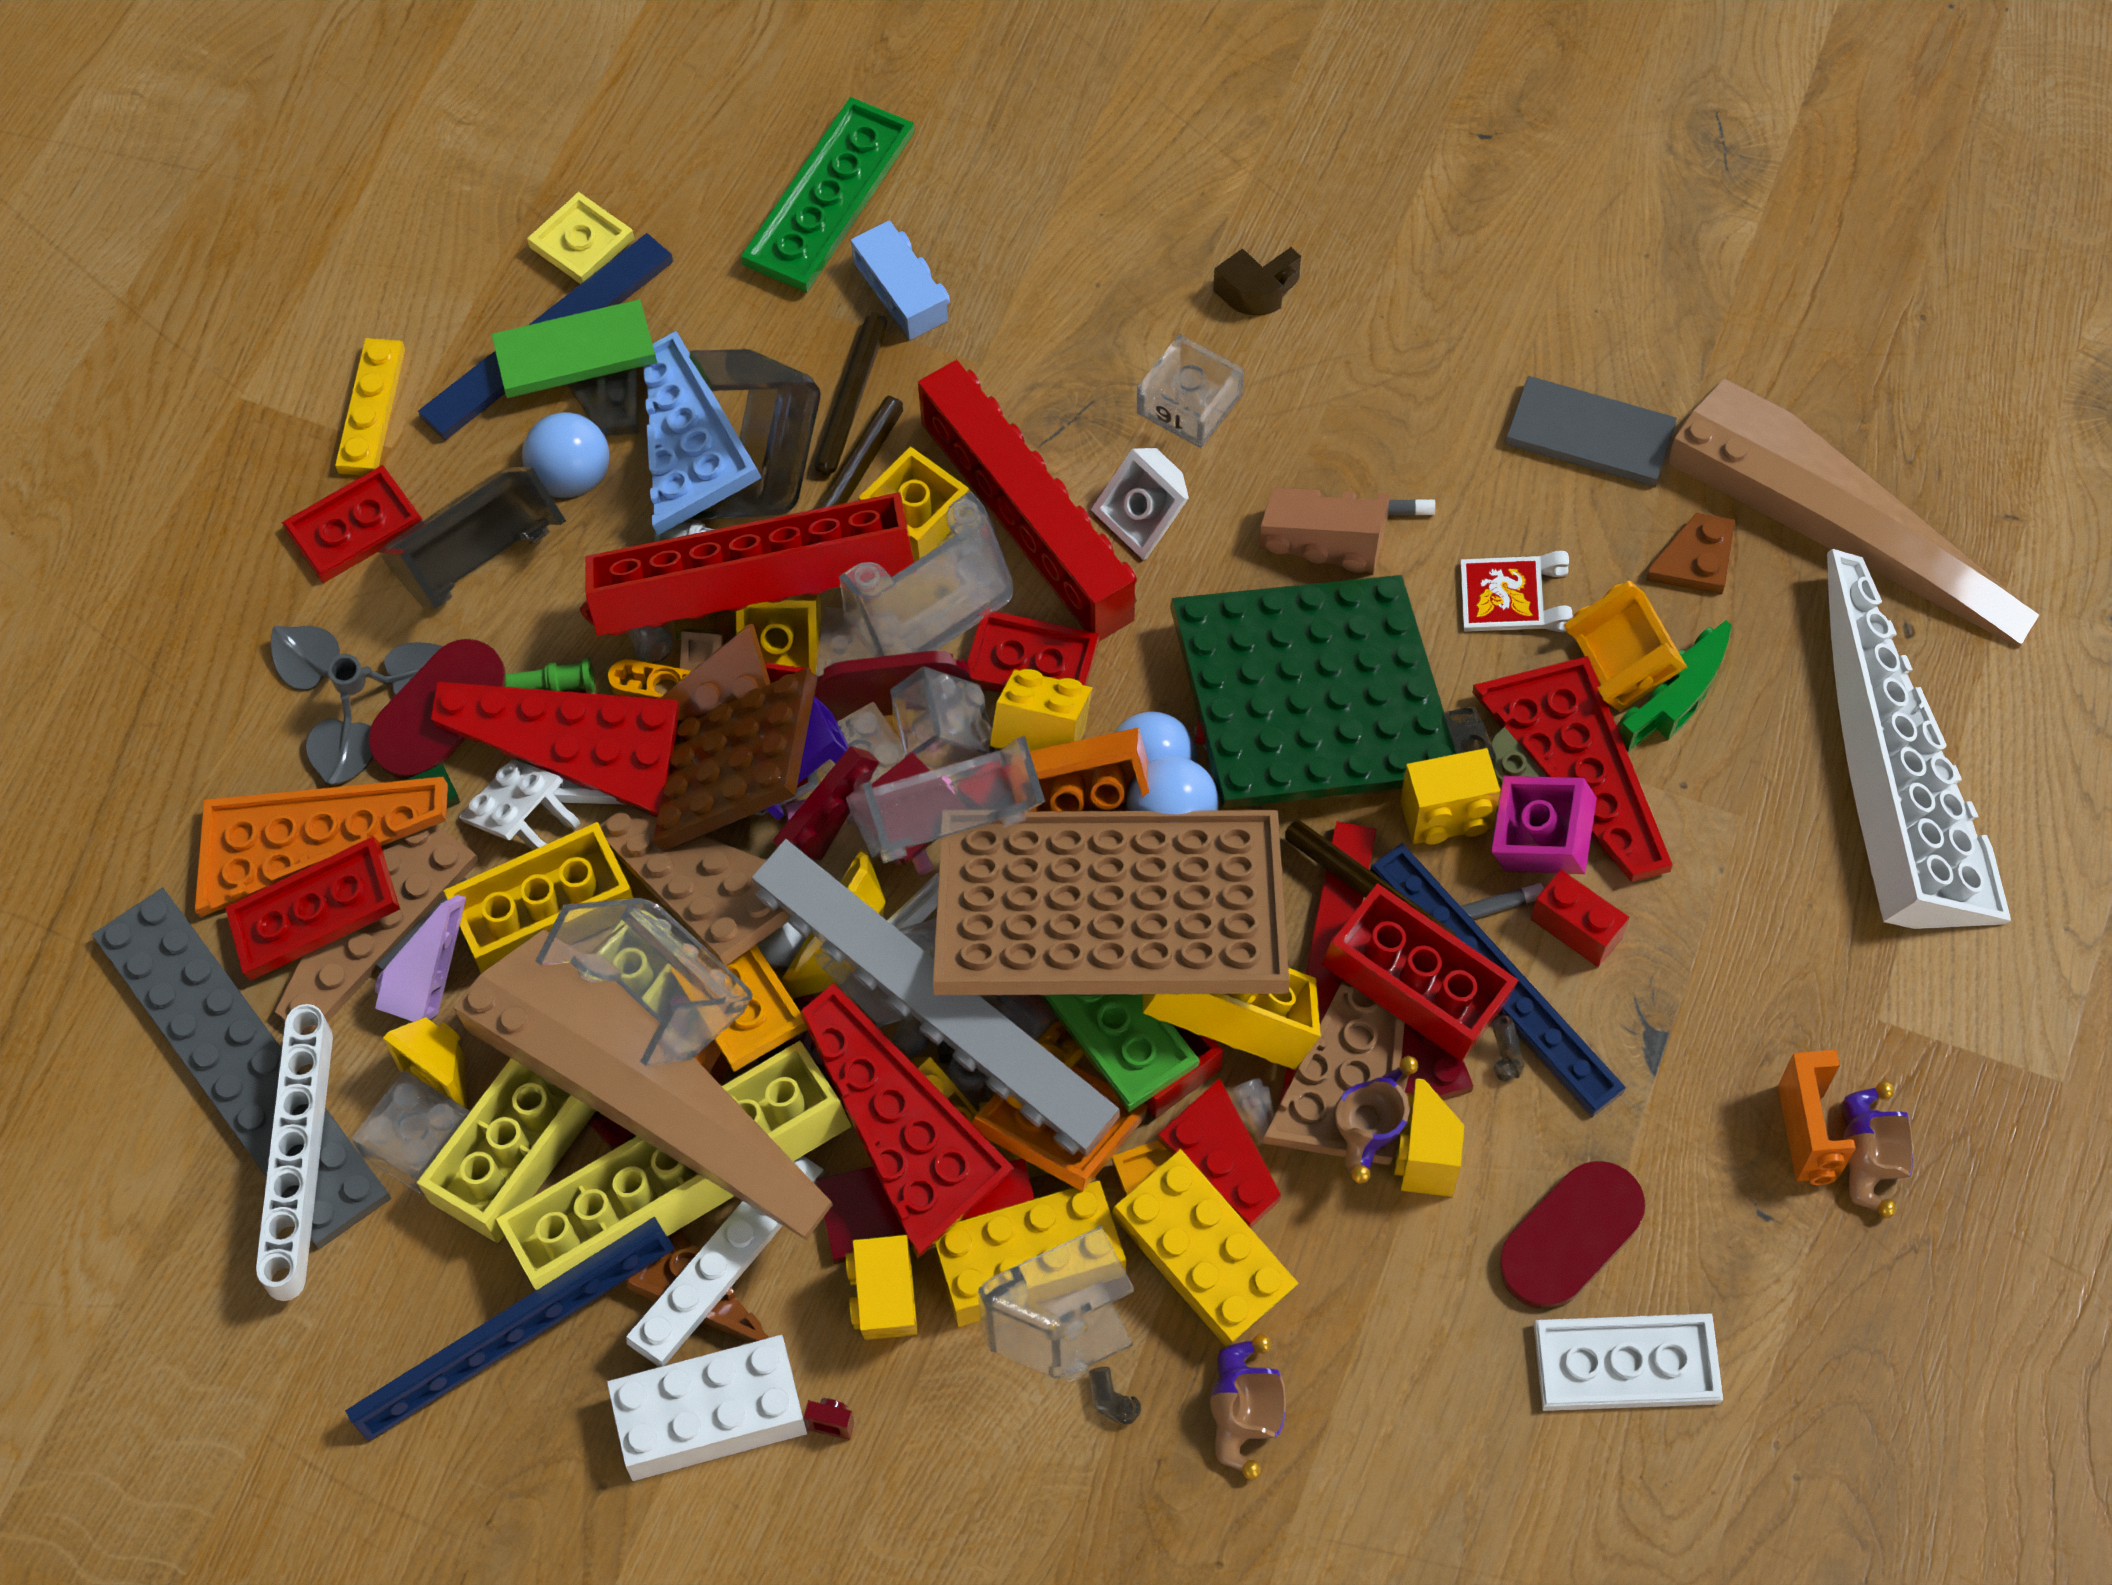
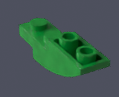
M1727 620L1715 629L1712 627L1706 628L1696 638L1694 646L1686 652L1683 649L1679 650L1678 652L1687 668L1658 686L1650 695L1648 702L1640 709L1634 706L1624 714L1619 722L1621 725L1619 733L1627 752L1631 751L1655 730H1658L1669 740L1697 712L1716 680L1729 642L1732 625Z

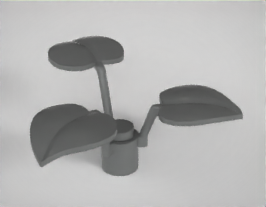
M314 626L273 627L271 635L272 657L280 677L286 684L298 690H312L320 683L322 676L331 679L335 689L340 693L344 721L326 719L319 722L311 729L306 741L308 758L326 784L338 785L352 780L369 765L373 758L369 745L371 727L365 723H351L350 696L359 693L363 689L368 677L386 685L393 683L396 695L443 646L421 642L400 645L385 657L384 665L390 676H383L372 671L369 666L362 668L357 658L350 654L340 655L337 640L325 629Z

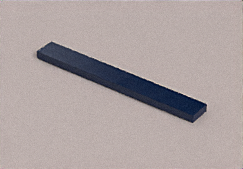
M646 233L529 325L620 304L673 263L672 254ZM496 352L491 353L418 410L420 418L443 440H447L505 394Z
M1403 843L1371 866L1370 871L1456 932L1458 939L1519 980L1499 1015L1592 1118L1625 1092L1626 1087Z
M655 1217L651 1218L346 1409L345 1411L350 1422L367 1441L374 1439L675 1249L657 1219Z

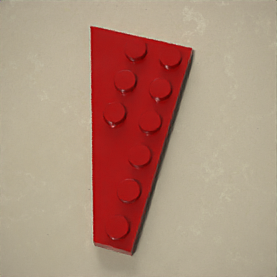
M832 983L802 1009L801 1017L918 1259L1013 1172L1014 1167L835 983Z

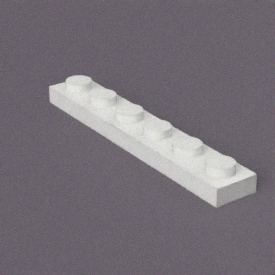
M805 1156L793 1161L816 1186V1179L824 1177V1169ZM742 1201L626 1336L627 1345L657 1366H665L781 1229L782 1225Z

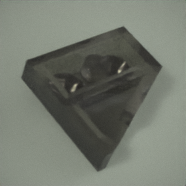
M637 368L567 384L589 420L599 427L604 436L638 433Z

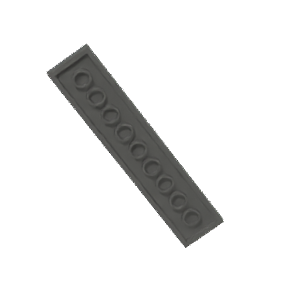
M162 887L92 933V936L267 1177L282 1048ZM299 1105L292 1111L291 1115L302 1114L309 1105ZM326 1108L311 1229V1240L318 1250L392 1199ZM304 1145L293 1146L288 1151L287 1156L297 1155L302 1151ZM299 1186L288 1187L283 1192L282 1197L293 1196L299 1190Z

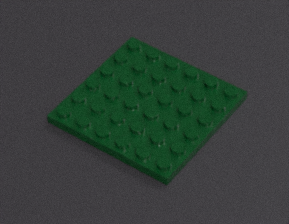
M1402 575L1172 598L1170 610L1202 726L1222 809L1402 789L1407 764L1457 754Z

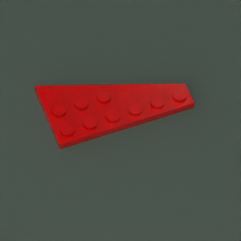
M1589 656L1473 685L1472 693L1500 727L1502 729L1505 727L1547 777L1585 778L1597 798L1591 835L1631 882L1671 871L1672 861L1608 703L1604 701L1597 689L1600 684Z
M437 682L431 720L437 727L476 743L482 742L499 749L501 753L507 756L523 759L534 764L536 768L558 775L560 778L589 790L595 789L614 797L618 802L628 806L634 805L648 811L650 815L658 817L664 787L667 783L671 767L670 760L674 750L680 705L678 700Z

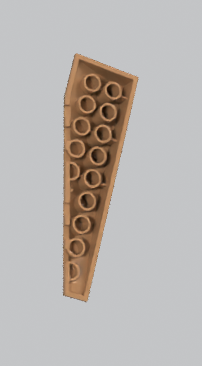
M1725 378L1694 409L1674 438L1667 464L1829 549L1863 557L1867 569L2018 648L2022 645L2039 616L1793 413Z
M543 929L481 973L453 1007L466 1031L805 1240L809 1238L831 1208L832 1202L608 967Z

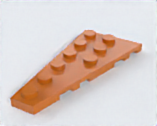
M444 777L204 800L195 912L201 918L221 910L372 836L383 846L446 821L448 783Z

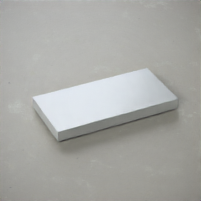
M1712 1314L1535 1320L1534 1322L1542 1411L1717 1405L1723 1401Z

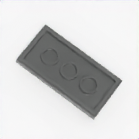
M1528 376L1507 435L1506 445L1656 487L1677 417Z

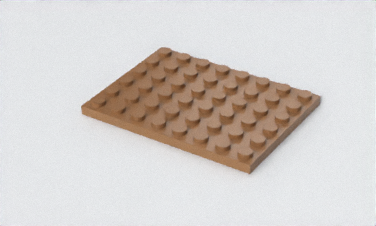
M1278 810L1191 811L1183 814H1163L1154 811L943 812L933 973L934 995L1289 993Z

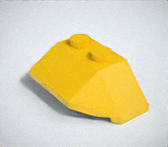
M860 848L840 883L883 917L886 902L869 854ZM811 933L783 975L782 985L790 997L794 999L822 992L832 983H835L837 987H842L850 974L854 973L856 969L845 960L840 964L833 961L820 949L823 942Z

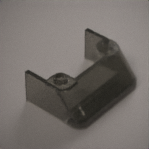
M750 349L690 350L689 358L711 391L749 390L739 439L762 478L687 520L778 516L788 513L796 506L801 491L821 397L819 387L809 375Z
M506 467L492 474L390 541L378 553L422 607L436 609L453 597L450 591L455 587L454 583L516 541L527 539L531 544L540 540L550 532L547 526L561 525L566 522V519L532 467Z

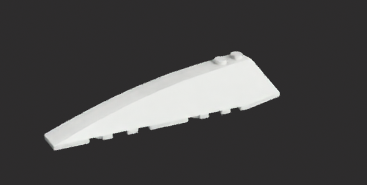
M1831 549L1827 553L1828 593L1838 706L1851 784L1883 922L1913 929L2007 924L2011 921L1993 848L1987 835L1977 837L1972 821L1978 818V814L1972 801L1964 802L1957 786V783L1962 780L1956 765L1953 766L1942 753V749L1947 745L1921 687L1913 688L1908 673L1913 669L1907 656H1899L1892 638L1897 633L1892 622L1888 621L1877 607L1882 603V600L1863 557Z

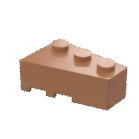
M1272 488L1260 527L1259 547L1266 548L1275 554H1290L1303 557L1316 564L1327 563L1343 567L1352 573L1364 572L1374 574L1385 536L1391 494L1379 493L1377 500L1356 499L1355 492L1343 491L1341 498L1320 497V490Z

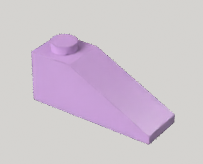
M457 895L441 903L379 974L375 984V993L378 994L375 1009L413 1022L424 1017L430 1020L438 1015L466 897Z

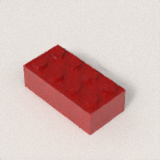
M1378 883L1331 941L1321 964L1461 1062H1463L1505 1006L1519 981Z

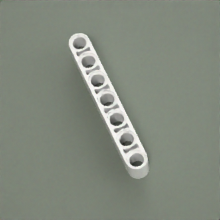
M303 1004L293 1008L285 1021L256 1273L260 1282L270 1296L280 1301L292 1300L297 1297L304 1289L306 1282L333 1042L332 1030L321 1010L310 1004ZM318 1025L311 1034L301 1035L306 1027ZM313 1065L312 1069L306 1074L296 1075L302 1066ZM299 1105H309L302 1114L291 1115L292 1111ZM304 1145L302 1151L297 1155L287 1156L288 1151L293 1146ZM299 1186V1190L293 1196L282 1197L283 1192L288 1187ZM290 1226L295 1227L291 1236L286 1239H277L282 1229ZM284 1268L290 1269L285 1279L278 1282L272 1281L277 1271Z

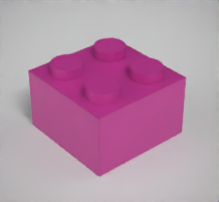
M1504 776L1492 854L1505 872L1558 873L1561 869L1567 874L1586 873L1597 798L1585 778Z

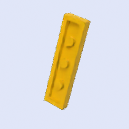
M365 338L335 465L338 474L363 476L379 467L405 353L403 341Z

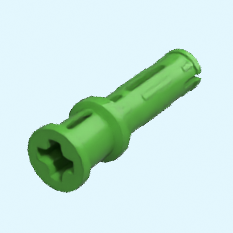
M590 657L583 658L579 663L558 665L556 662H549L548 665H545V669L506 674V687L565 692L586 690L587 693L595 692V677Z

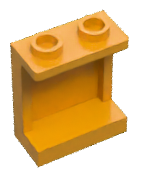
M1631 581L1613 586L1603 598L1591 606L1579 609L1575 612L1572 619L1563 625L1567 633L1576 639L1584 655L1589 656L1597 679L1601 684L1597 689L1604 701L1619 712L1687 668L1646 594Z

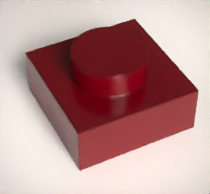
M828 1398L821 1399L820 1403L808 1400L803 1417L807 1430L847 1440L851 1439L855 1422L852 1410H848L847 1405Z

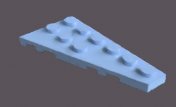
M677 331L653 343L657 363L644 366V379L648 387V399H646V411L649 414V425H647L648 457L653 488H650L651 501L654 504L652 526L657 535L664 533L762 478Z

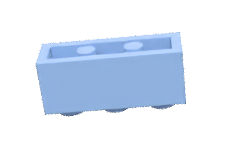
M890 220L851 239L853 263L909 341L948 321L947 305L950 304V298L945 287L941 283L936 285L931 278V272L926 261L922 257L917 258L907 235L903 231L898 232Z

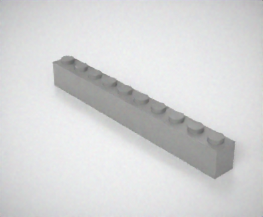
M787 839L780 844L752 876L754 884L758 889L755 895L763 904L773 911L778 906L791 916L787 921L796 931L806 938L812 933L821 940L823 944L820 949L838 964L843 960L848 962L856 969L853 976L871 991L877 986L889 996L886 1003L904 1018L909 1013L922 1023L919 1029L926 1037L937 1045L944 1041L955 1050L952 1056L958 1063L970 1072L978 1068L989 1077L986 1082L989 1088L1005 1100L1011 1095L1023 1106L1019 1111L1034 1125L1040 1127L1044 1122L1057 1134L1053 1139L1070 1154L1074 1155L1078 1150L1087 1157L1120 1118V1109L980 995H934V958Z

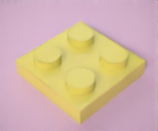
M580 192L575 194L527 238L529 247L580 284L609 263L635 239L631 228Z

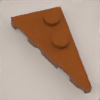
M754 624L744 627L724 646H721L708 659L699 664L668 692L658 698L678 700L680 705L678 720L701 716L721 703H728L737 698L740 699L753 689H760L771 684Z
M681 1229L675 1231L668 1236L675 1249L631 1276L627 1281L628 1290L656 1302L698 1254L700 1248L696 1243L692 1244ZM731 1287L701 1322L748 1344L769 1338L762 1330L761 1323L753 1313H748L735 1297V1291Z

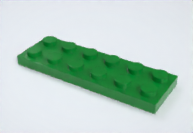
M850 97L741 255L742 265L808 293L914 135L915 124Z

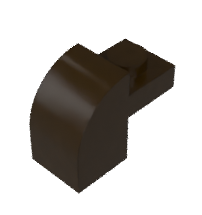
M1290 247L1262 267L1242 248L1214 268L1213 291L1231 308L1243 314L1259 316L1273 313L1281 309L1283 291L1290 290L1299 280L1301 255Z

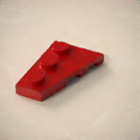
M1220 1078L1158 1134V1141L1172 1155L1180 1149L1186 1154L1250 1228L1281 1201V1193Z

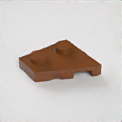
M1695 513L1650 566L1647 580L1723 594L1735 520Z

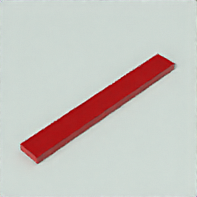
M1336 821L1332 844L1369 870L1377 829ZM1326 870L1306 969L1307 975L1316 978L1320 1024L1343 980L1321 964L1331 941L1357 910L1364 898L1328 870ZM1299 1066L1296 1070L1287 1067L1279 1106Z

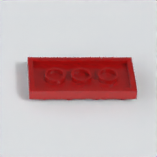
M372 836L228 905L225 909L243 975L252 981L400 910V906L381 843Z

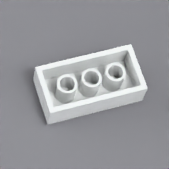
M783 1335L607 1381L625 1466L632 1481L807 1434Z

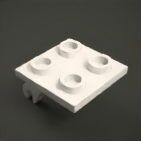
M512 759L508 764L499 769L496 777L480 794L471 800L469 807L459 817L466 824L509 841L516 834L532 850L546 845L524 821L539 803L547 808L566 827L570 825L575 830L580 825L578 818L567 810L553 794L563 782L560 776Z

